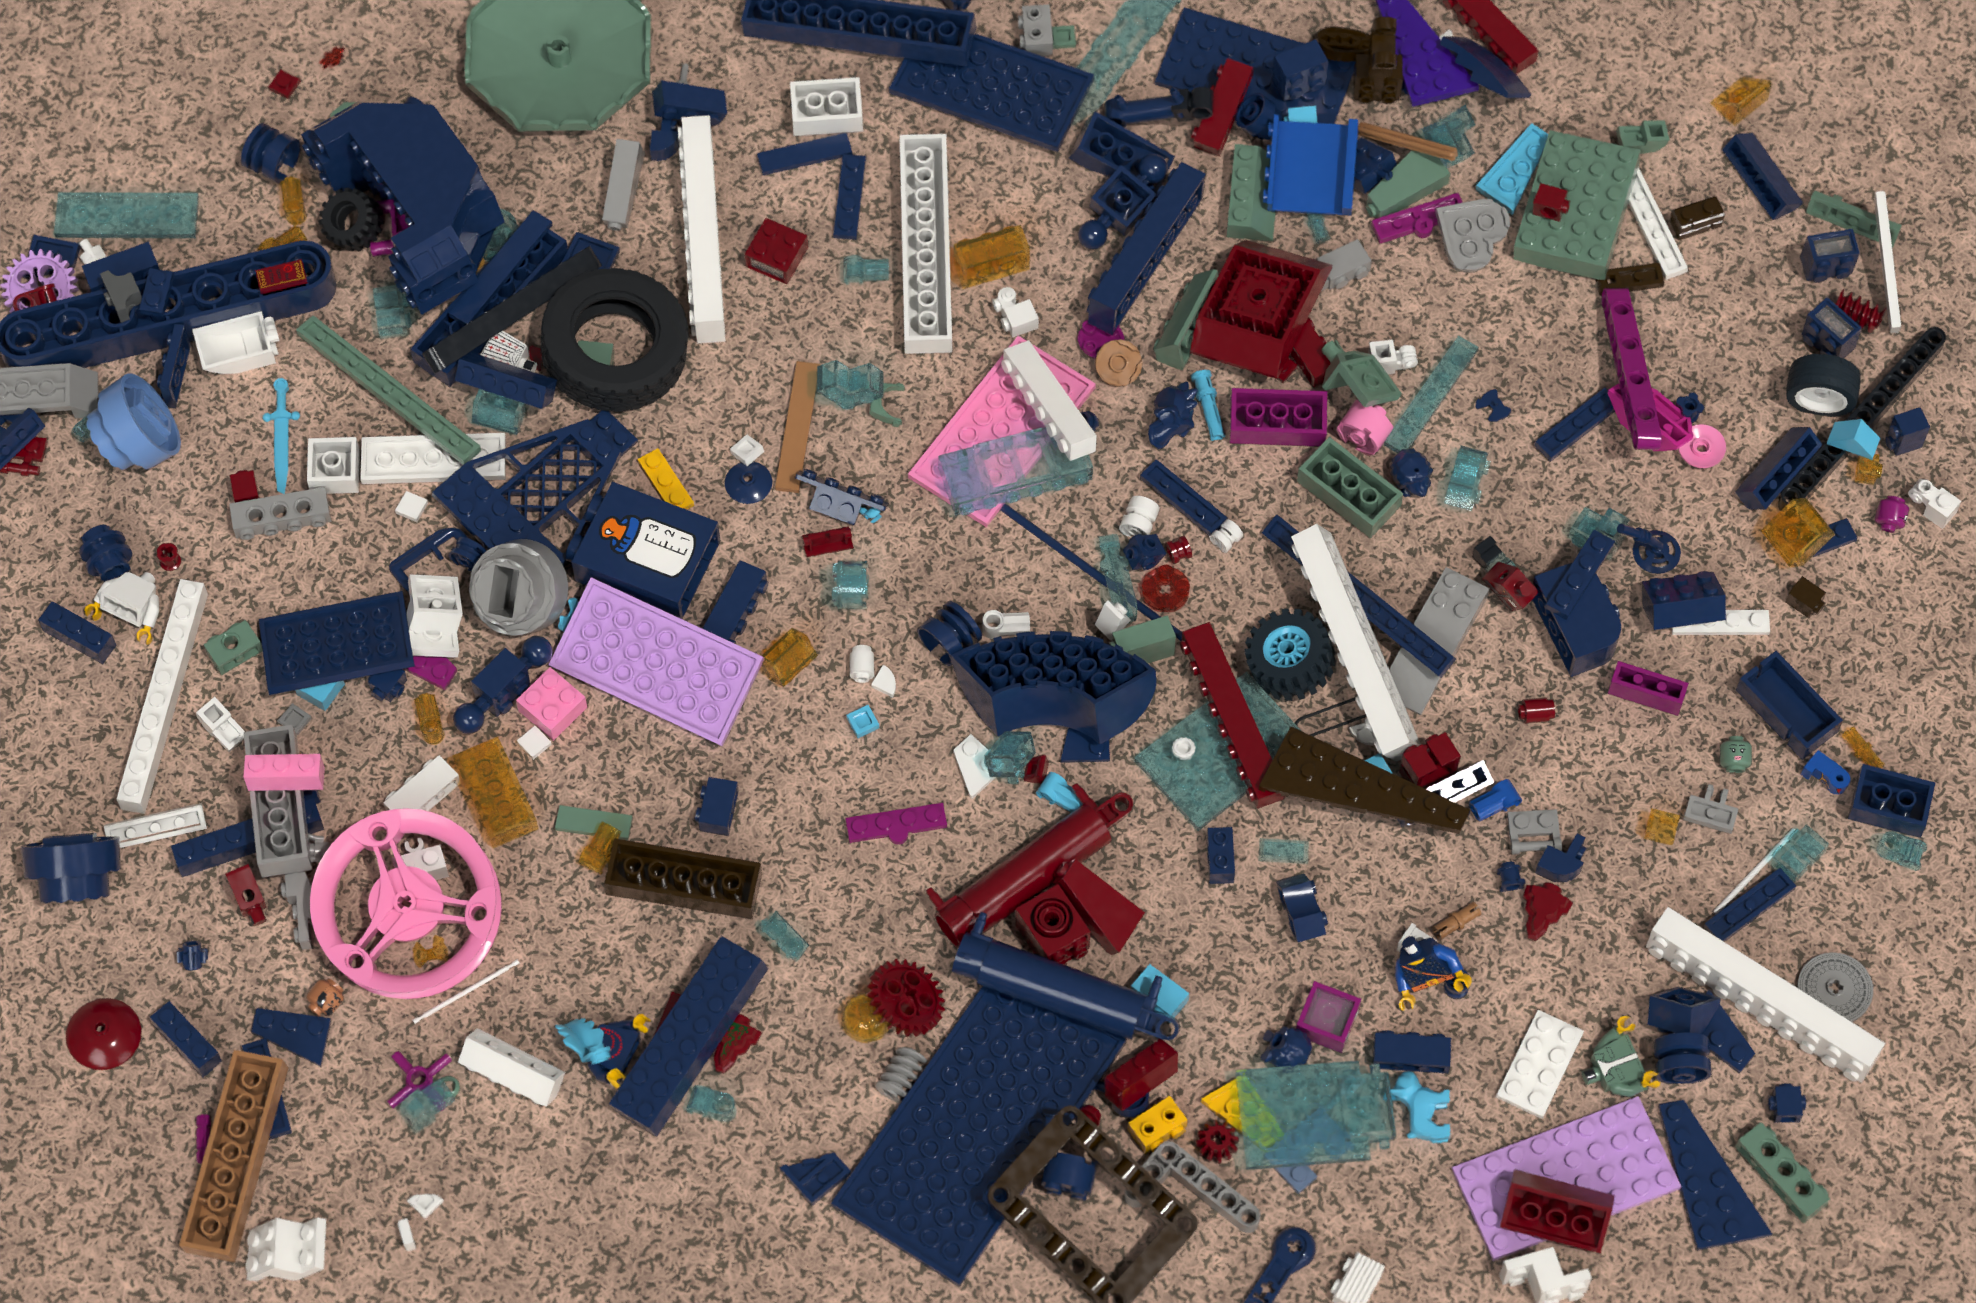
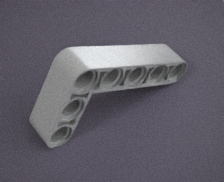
M1172 1141L1163 1142L1142 1165L1147 1172H1157L1159 1176L1155 1179L1161 1184L1171 1175L1240 1231L1252 1233L1258 1228L1260 1222L1259 1209ZM1171 1152L1175 1158L1166 1160L1162 1157V1154ZM1184 1168H1191L1195 1173L1191 1176H1186L1182 1173V1170ZM1144 1182L1139 1186L1143 1196H1150L1153 1189L1149 1183ZM1206 1183L1212 1184L1215 1187V1189L1213 1191L1208 1192L1203 1190L1201 1186ZM1125 1190L1124 1198L1126 1203L1131 1207H1141L1142 1205ZM1230 1199L1235 1205L1230 1208L1225 1207L1222 1201ZM1244 1215H1251L1255 1221L1253 1223H1246L1242 1220V1217Z

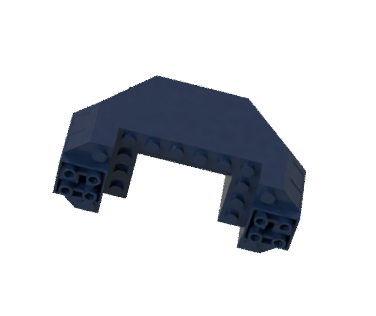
M356 102L301 134L304 140L302 148L307 156L310 157L308 161L313 170L320 172L318 175L325 186L329 184L334 192L339 189L344 191V188L357 189L361 192L369 189L373 196L378 195L381 200L394 199L395 203L393 204L399 215L404 214L406 216L405 222L408 228L391 237L394 247L391 249L393 254L388 256L392 265L388 268L395 278L394 282L398 290L407 295L405 298L412 309L416 307L422 315L479 282L476 276L477 269L496 227L505 223L496 197L483 180L477 163L433 104Z

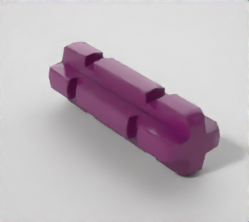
M201 1114L196 1117V1148L198 1150L196 1152V1160L198 1164L203 1162L211 1133L209 1128L211 1127V1118L208 1114Z

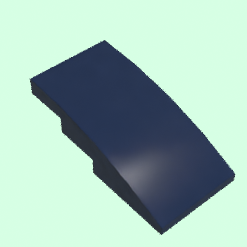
M1442 37L1440 45L1458 53L1455 63L1473 71L1470 78L1471 81L1506 98H1530V91L1519 77L1485 47L1467 37Z

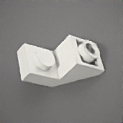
M1107 601L1100 612L1095 626L1112 641V632L1122 630L1131 619L1126 615L1128 610L1118 601L1116 604Z

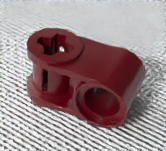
M55 283L40 286L34 290L17 295L13 300L14 310H21L19 303L24 298L30 300V307L57 301L54 291Z

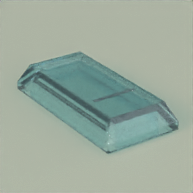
M1259 839V861L1308 864L1309 841Z

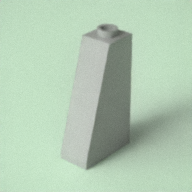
M616 140L602 218L604 224L608 225V229L621 231L622 227L628 228L645 156L640 142Z

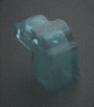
M440 1078L420 1091L418 1088L411 1093L401 1104L400 1113L414 1134L435 1122V1114L455 1102L456 1099L442 1078Z

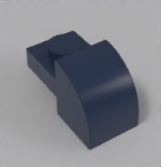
M662 117L661 131L652 130L650 143L651 161L666 160L678 151L680 145L677 120Z

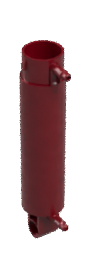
M1075 783L1072 789L1083 805L959 894L944 902L932 887L927 889L926 893L936 907L935 919L942 932L954 946L959 948L965 933H970L973 930L976 918H978L980 912L987 914L982 934L990 930L1015 912L1016 908L1051 886L1058 876L1056 871L1063 862L1076 859L1082 863L1109 844L1112 839L1109 829L1125 819L1132 810L1133 800L1131 796L1126 793H1118L1098 807L1078 783ZM1115 802H1123L1126 810H1118L1115 807Z

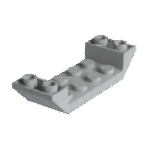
M71 363L0 368V415L22 414L26 409L31 408L35 413L72 410L75 418H87L89 413L98 408L99 374L96 371Z

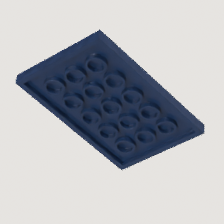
M403 591L259 619L269 695L415 666Z

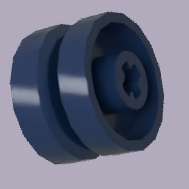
M1688 1032L1672 1033L1661 1036L1653 1042L1654 1055L1658 1059L1655 1063V1072L1658 1073L1656 1076L1657 1080L1667 1084H1693L1702 1082L1712 1075L1711 1061L1707 1058L1710 1054V1042L1707 1036Z

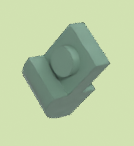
M1665 120L1643 121L1640 126H1618L1616 130L1618 144L1640 149V154L1656 152L1665 147L1669 142Z

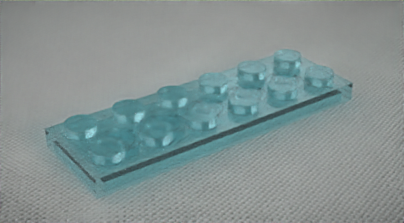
M58 192L54 234L56 238H196L199 195L198 193Z

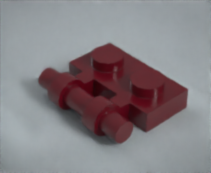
M34 437L13 457V459L24 460L22 464L12 463L11 459L0 470V473L8 474L9 472L21 473V476L29 477V475L39 476L40 466L32 464L33 461L43 463L48 443L47 438Z

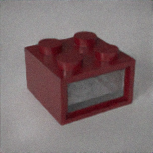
M765 218L744 254L745 266L788 285L808 250V235Z

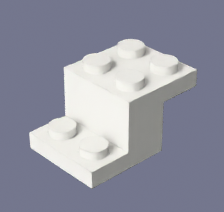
M410 574L408 579L410 602L406 616L413 655L458 658L459 644L457 631L463 614L458 577Z
M317 1217L303 1224L275 1218L249 1230L247 1244L249 1246L248 1259L246 1261L247 1280L258 1281L268 1276L300 1280L323 1270L326 1219Z
M1554 1247L1504 1261L1499 1275L1502 1285L1509 1283L1510 1286L1520 1285L1527 1278L1536 1303H1560L1559 1300L1569 1298V1301L1581 1299L1584 1297L1583 1293L1587 1292L1592 1279L1589 1269L1564 1276Z

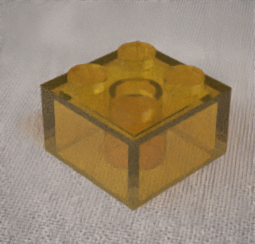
M1807 498L1790 501L1761 530L1789 567L1804 565L1836 535Z

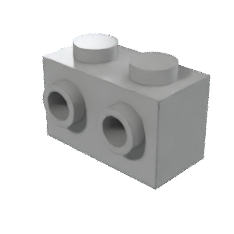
M1050 4L1022 6V15H1018V28L1023 29V35L1019 36L1020 49H1025V51L1040 56H1053Z

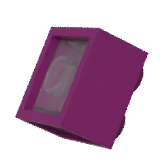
M1314 981L1297 1022L1296 1029L1299 1028L1302 1032H1305L1311 1042L1342 1053L1360 1010L1362 999Z

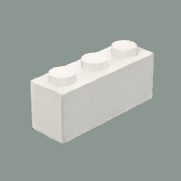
M440 755L434 760L430 759L424 764L418 774L411 775L398 791H393L386 797L384 802L385 810L419 809L429 811L461 784L459 774Z

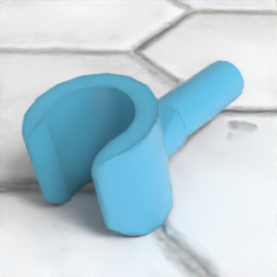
M861 507L859 512L866 519L874 518L871 523H875L882 517L879 514L880 510L873 507L869 510Z

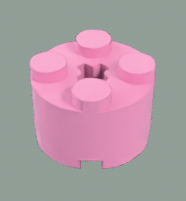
M1355 400L1339 423L1337 433L1345 443L1349 440L1358 445L1356 450L1365 455H1374L1375 452L1380 450L1394 427L1385 416L1387 412L1381 406L1375 405L1374 407L1364 408L1359 400Z

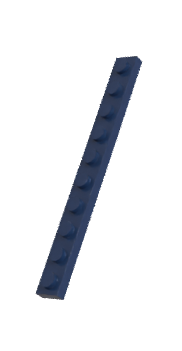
M1276 514L1262 534L1303 566L1301 559L1296 557L1291 546L1294 544L1291 536L1299 533V531ZM1348 572L1367 619L1442 678L1456 658Z

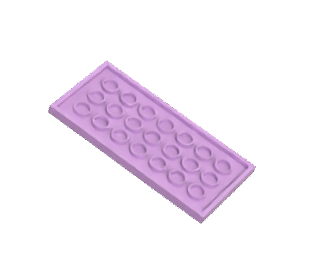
M590 578L550 660L549 666L723 747L765 658L594 578Z
M1639 1096L1452 1167L1453 1174L1493 1261L1547 1241L1539 1237L1500 1228L1514 1169L1615 1195L1611 1216L1681 1189L1677 1176Z

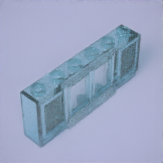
M1042 427L979 443L970 448L938 456V468L955 516L960 514L969 515L975 510L983 508L991 509L998 504L1006 502L1014 503L1028 496L1037 497L1043 494V492L1059 491L1066 486L1074 484L1082 485L1093 478V465L1089 454L1070 461L1065 453L1060 452L1056 440L1048 435L1046 428Z

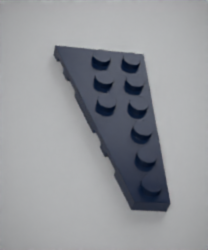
M1679 1100L1659 1104V1112L1676 1175L1681 1185V1193L1697 1251L1772 1236L1773 1234L1686 1102Z

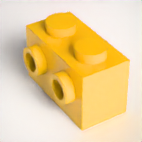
M1168 1096L1128 1123V1132L1145 1154L1149 1151L1153 1153L1167 1139L1171 1137L1177 1139L1186 1131L1188 1119L1171 1096Z

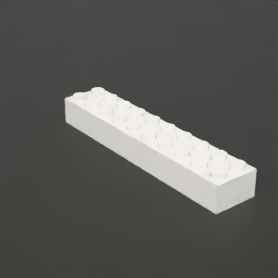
M710 115L682 117V127H678V138L680 145L679 155L681 161L680 172L684 207L683 218L685 224L684 235L692 336L697 337V343L725 342Z
M946 134L900 135L905 354L952 353Z
M1315 524L1291 536L1294 542L1291 545L1296 557L1302 561L1301 571L1304 577L1310 580L1312 585L1310 588L1311 595L1321 606L1319 614L1324 623L1327 622L1330 631H1328V635L1334 645L1337 644L1340 651L1337 653L1338 659L1342 666H1346L1348 670L1347 680L1350 686L1356 689L1358 696L1355 698L1359 708L1364 710L1367 715L1365 723L1369 731L1375 734L1377 740L1374 741L1377 751L1379 754L1383 753L1384 756L1394 761L1402 760L1404 751L1413 745L1418 747L1421 743L1331 532Z
M1667 907L1651 931L1646 945L1651 955L1658 959L1663 957L1671 962V967L1676 971H1685L1690 974L1692 980L1698 985L1709 986L1717 997L1721 999L1728 998L1735 1003V1007L1741 1012H1750L1755 1015L1757 1021L1763 1026L1774 1027L1782 1038L1786 1040L1793 1039L1800 1044V1048L1808 1054L1815 1053L1820 1056L1822 1062L1828 1067L1839 1068L1847 1079L1853 1082L1858 1080L1862 1083L1877 1061L1885 1045L1884 1042L1671 908Z

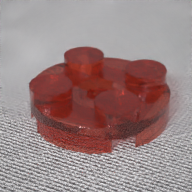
M1165 564L1151 570L1145 576L1142 583V596L1144 602L1151 609L1157 612H1175L1181 609L1188 601L1190 584L1187 577L1180 570ZM1169 585L1172 592L1170 594L1167 592L1162 594L1160 593L1162 589L1160 586Z

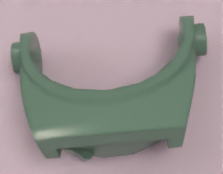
M879 383L872 385L869 414L882 422L892 424L893 427L901 426L902 420L892 417L885 411L881 398L883 393L889 391H905V386L902 383Z

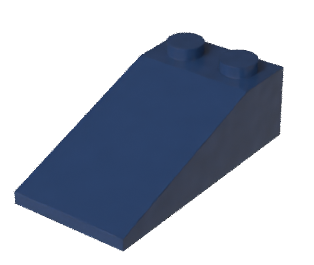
M1095 111L1086 120L1069 159L1088 170L1111 177L1122 165L1137 177L1139 174L1138 165L1146 155L1158 154L1164 159L1167 158L1168 171L1175 156ZM1164 179L1157 183L1156 187L1151 183L1147 186L1157 194Z

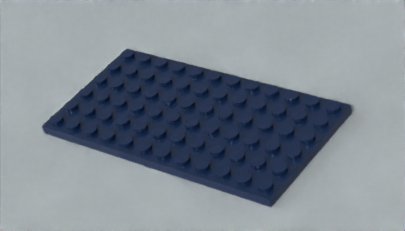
M982 986L835 1196L831 1206L960 1288L1005 1222V1219L988 1203L987 1192L1062 1108L1075 1106L1080 1109L1084 1106L1098 1082L1102 1080L1127 1043V1039ZM1065 1113L1062 1119L1065 1125L1070 1126L1076 1117L1072 1113ZM1031 1182L1020 1193L1021 1196L1024 1194V1192L1029 1187ZM997 1189L994 1191L993 1197L998 1203H1003L1007 1200V1193L1003 1189Z

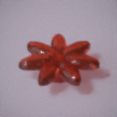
M335 46L331 53L325 52V58H322L319 64H323V69L327 68L330 64L337 66L341 61L340 59L344 58V55L341 53L345 48L341 47L338 49Z

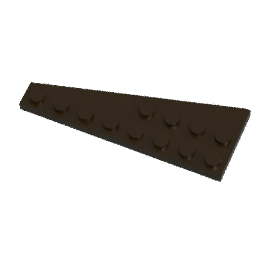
M1294 727L1289 728L1259 785V790L1262 792L1267 790L1280 793L1281 796L1285 797L1290 795L1304 798V801L1327 803L1331 804V807L1366 814V812L1382 815L1381 817L1389 819V817L1405 820V823L1424 824L1431 826L1433 829L1460 834L1471 811Z

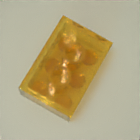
M1021 225L1007 226L1001 231L987 232L980 237L970 240L963 239L954 244V267L963 289L1030 270V247Z

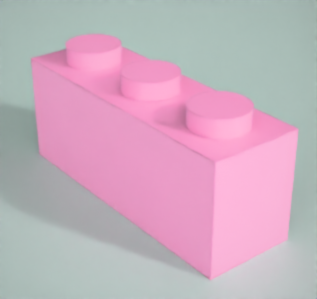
M320 754L245 755L243 778L248 791L323 790L325 767Z

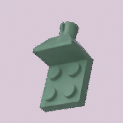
M1337 340L1328 342L1322 348L1323 354L1326 355L1331 363L1326 369L1322 386L1324 390L1348 385L1364 408L1396 401L1402 395L1374 355L1358 351L1345 352Z

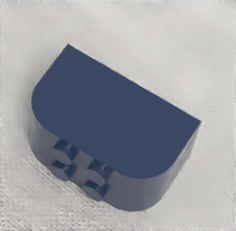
M1572 563L1534 577L1533 585L1538 590V594L1532 601L1570 677L1605 665L1612 659L1621 633L1619 610L1615 604L1612 605L1609 599V590L1605 584L1601 583L1597 574H1595L1567 620L1545 608L1546 603Z

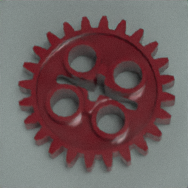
M894 959L892 963L887 961L883 966L880 965L870 977L871 982L867 985L871 989L867 996L873 998L869 1006L876 1007L873 1015L880 1014L882 1016L879 1021L880 1023L887 1021L888 1030L893 1026L896 1027V1034L904 1030L906 1037L911 1033L915 1037H918L920 1033L925 1035L942 1019L941 1014L945 1011V1008L941 1006L945 999L939 997L943 990L936 989L939 981H931L933 974L929 973L926 975L924 973V966L917 969L915 961L910 966L906 959L901 963L897 959Z

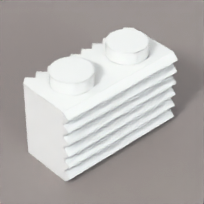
M1359 1252L1356 1253L1354 1259L1349 1257L1342 1270L1346 1272L1342 1281L1337 1279L1331 1289V1293L1334 1294L1332 1302L1367 1303L1383 1274L1385 1266Z

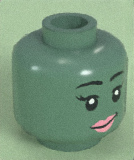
M1730 736L1728 741L1720 745V765L1726 768V772L1744 773L1752 765V746L1749 742L1744 741L1742 736Z

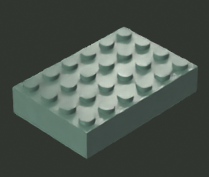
M1550 130L1514 244V260L1593 279L1605 280L1640 165L1641 150ZM1540 183L1568 190L1567 200H1570V206L1567 214L1562 215L1560 222L1533 215V202Z

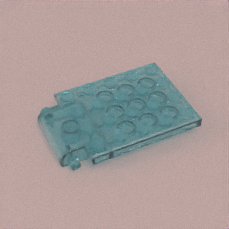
M1359 1061L1236 1070L1235 1072L1246 1170L1371 1160L1369 1143H1379L1380 1149H1389V1141L1397 1137L1389 1074L1381 1072L1379 1064L1370 1065V1073L1360 1074Z

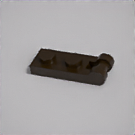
M1660 262L1608 269L1605 280L1595 279L1599 283L1597 288L1599 296H1602L1604 288H1628L1629 292L1662 288L1664 286ZM1614 279L1615 283L1608 284V280Z

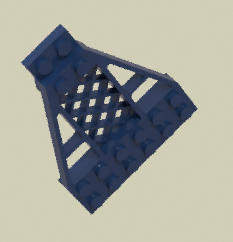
M601 411L590 421L586 419L468 461L432 492V496L487 550L512 540H533L552 550L561 561L563 567H565L568 562L566 561V552L561 553L542 532L564 514L578 527L575 534L581 535L588 522L586 521L587 510L580 520L569 509L599 482L600 484L595 494H602L620 458L638 443V439L609 411ZM555 440L527 465L521 464L513 456L519 452ZM563 450L577 451V460L563 459ZM560 451V459H551ZM580 451L589 460H580ZM506 458L519 472L499 489H495L475 470V468ZM543 465V474H533ZM545 465L560 466V475L545 474ZM562 466H577V475H562ZM579 466H594V474L592 476L579 475ZM528 480L542 481V490H528ZM525 481V489H516ZM545 481H559V490H545ZM562 481H576V490H562ZM511 495L525 496V505H511ZM528 496H542V505H527ZM545 496H558L559 505L544 506ZM527 511L542 512L541 520L528 521Z

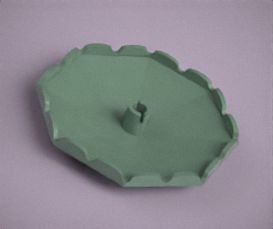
M481 0L471 10L466 21L465 84L517 131L596 130L650 84L651 14L639 0Z

